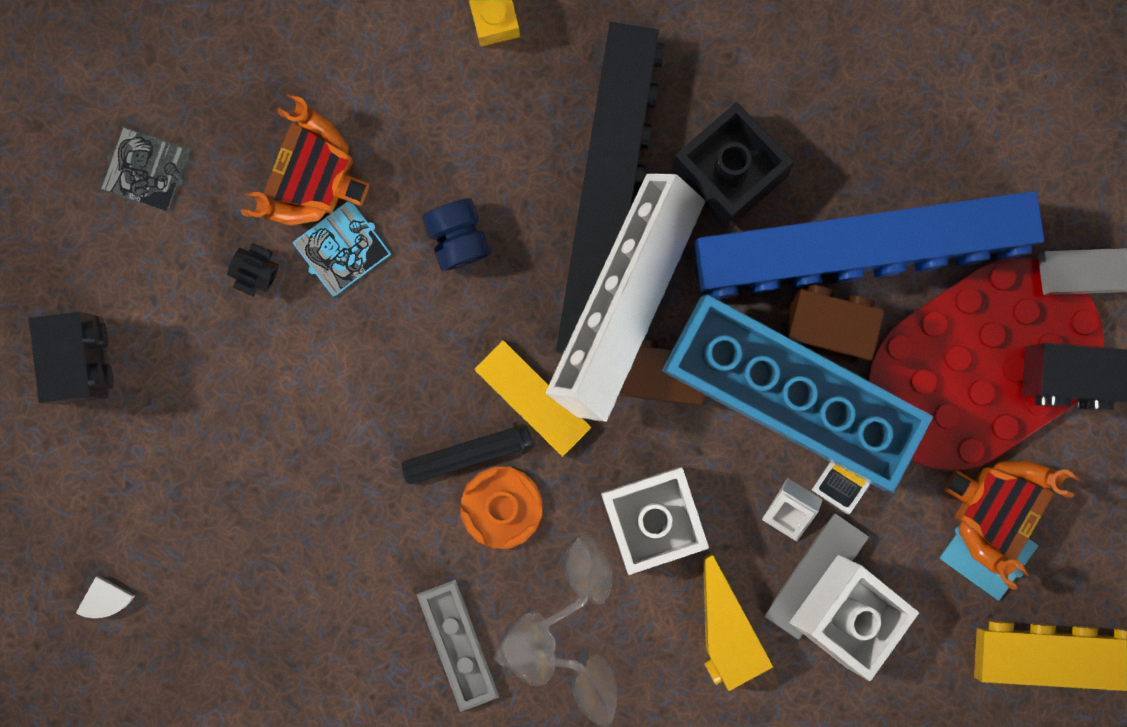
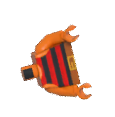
M287 94L288 98L295 101V111L288 114L286 111L278 108V114L288 120L298 121V124L291 122L264 192H246L244 194L245 196L253 197L257 202V207L254 211L241 209L242 215L246 217L263 216L271 221L294 226L319 221L324 213L331 214L334 212L339 198L361 206L368 192L369 183L349 175L354 161L348 155V143L331 121L313 109L307 108L306 102L301 97Z
M1003 461L997 463L993 469L983 467L976 480L957 469L948 479L944 491L963 502L954 518L961 523L959 534L971 557L994 574H1000L1001 579L1008 588L1012 590L1018 589L1017 585L1008 579L1012 571L1020 570L1024 575L1028 576V571L1021 562L1017 561V558L1054 495V492L1049 490V488L1052 487L1055 492L1065 498L1074 496L1073 493L1062 490L1061 487L1063 480L1069 477L1080 481V478L1071 471L1063 469L1056 472L1053 468L1030 461Z

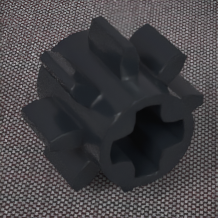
M254 243L251 244L249 251L239 247L231 260L227 276L236 279L233 288L253 297L257 289L267 292L279 268L278 263L270 260L273 252Z

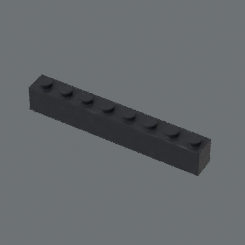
M616 22L609 23L556 346V353L564 354L631 209L633 189H640L643 183L645 165L637 163L640 148L648 149L652 124L644 123L646 108H655L659 84L652 83L651 77L653 66L661 68L665 43L657 42L659 29Z

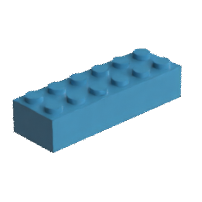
M709 295L700 297L662 369V372L745 417L881 490L893 493L933 418L930 414Z

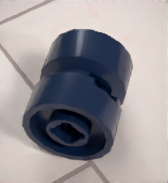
M472 198L440 206L422 215L429 238L438 242L434 252L442 272L465 266L492 254L484 231L476 230L475 226L480 220Z

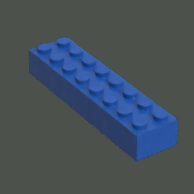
M1037 191L703 237L697 238L692 247L699 295L709 293V296L714 299L723 300L734 298V295H738V289L750 288L751 295L776 292V289H780V283L791 282L792 289L808 288L809 285L817 286V284L822 283L823 277L830 276L833 278V284L856 281L858 278L864 277V272L873 271L874 278L898 275L899 272L906 271V266L915 265V272H924L940 269V267L948 265V260L956 259V266H967L989 260L990 254L997 253L998 261L1021 258L1023 255L1032 254V246L1044 242L1038 195Z

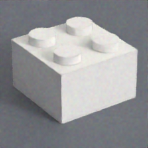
M677 467L601 493L628 575L709 549L682 467Z
M837 555L789 623L847 669L871 681L919 612L863 566Z

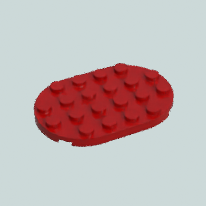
M1014 258L992 262L970 273L896 324L886 334L874 353L868 382L933 416L911 461L933 469L948 471L975 468L996 459L1070 408L1065 406H1035L1034 397H1022L1025 347L1042 343L1103 347L1102 323L1097 308L1089 294L1043 295L1039 260ZM1071 400V406H1073L1076 401Z

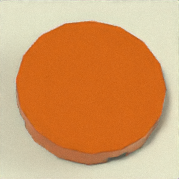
M491 467L478 473L466 485L461 498V518L467 532L477 542L492 548L509 549L524 543L537 530L542 517V497L537 485L524 472L512 467Z

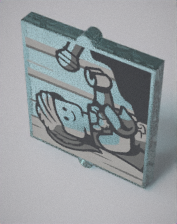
M122 126L113 154H108L107 160L110 162L100 190L169 214L178 186L184 184L182 175L191 149Z

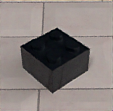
M736 102L675 154L672 171L706 201L704 205L729 229L789 176L794 161L747 111Z
M73 312L29 318L38 402L43 404H67L108 398L107 389L113 388V373L110 364H104L102 348L108 347L109 340L105 323H99V316L83 312Z
M1054 343L1026 346L1022 397H1034L1035 406L1070 407L1072 400L1076 401V409L1114 410V403L1127 402V349Z

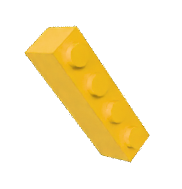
M989 621V628H977L974 678L988 683L1127 691V629L1114 628V636L1098 635V628L1072 626V633L1056 632V625L1031 623L1030 631L1014 630L1013 622Z

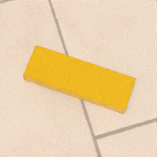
M504 340L474 369L562 457L592 428L583 418L576 417L545 394L549 385Z

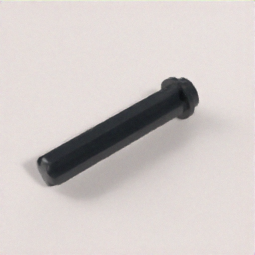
M515 422L512 428L402 462L404 478L408 484L412 485L519 451L523 455L527 454L526 449L533 447L527 424L518 425Z

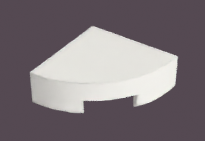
M96 576L76 614L88 618L108 617L125 608L135 595L101 576Z

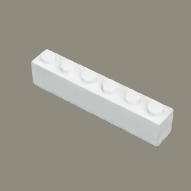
M646 174L545 394L578 418L607 421L706 202L677 174Z

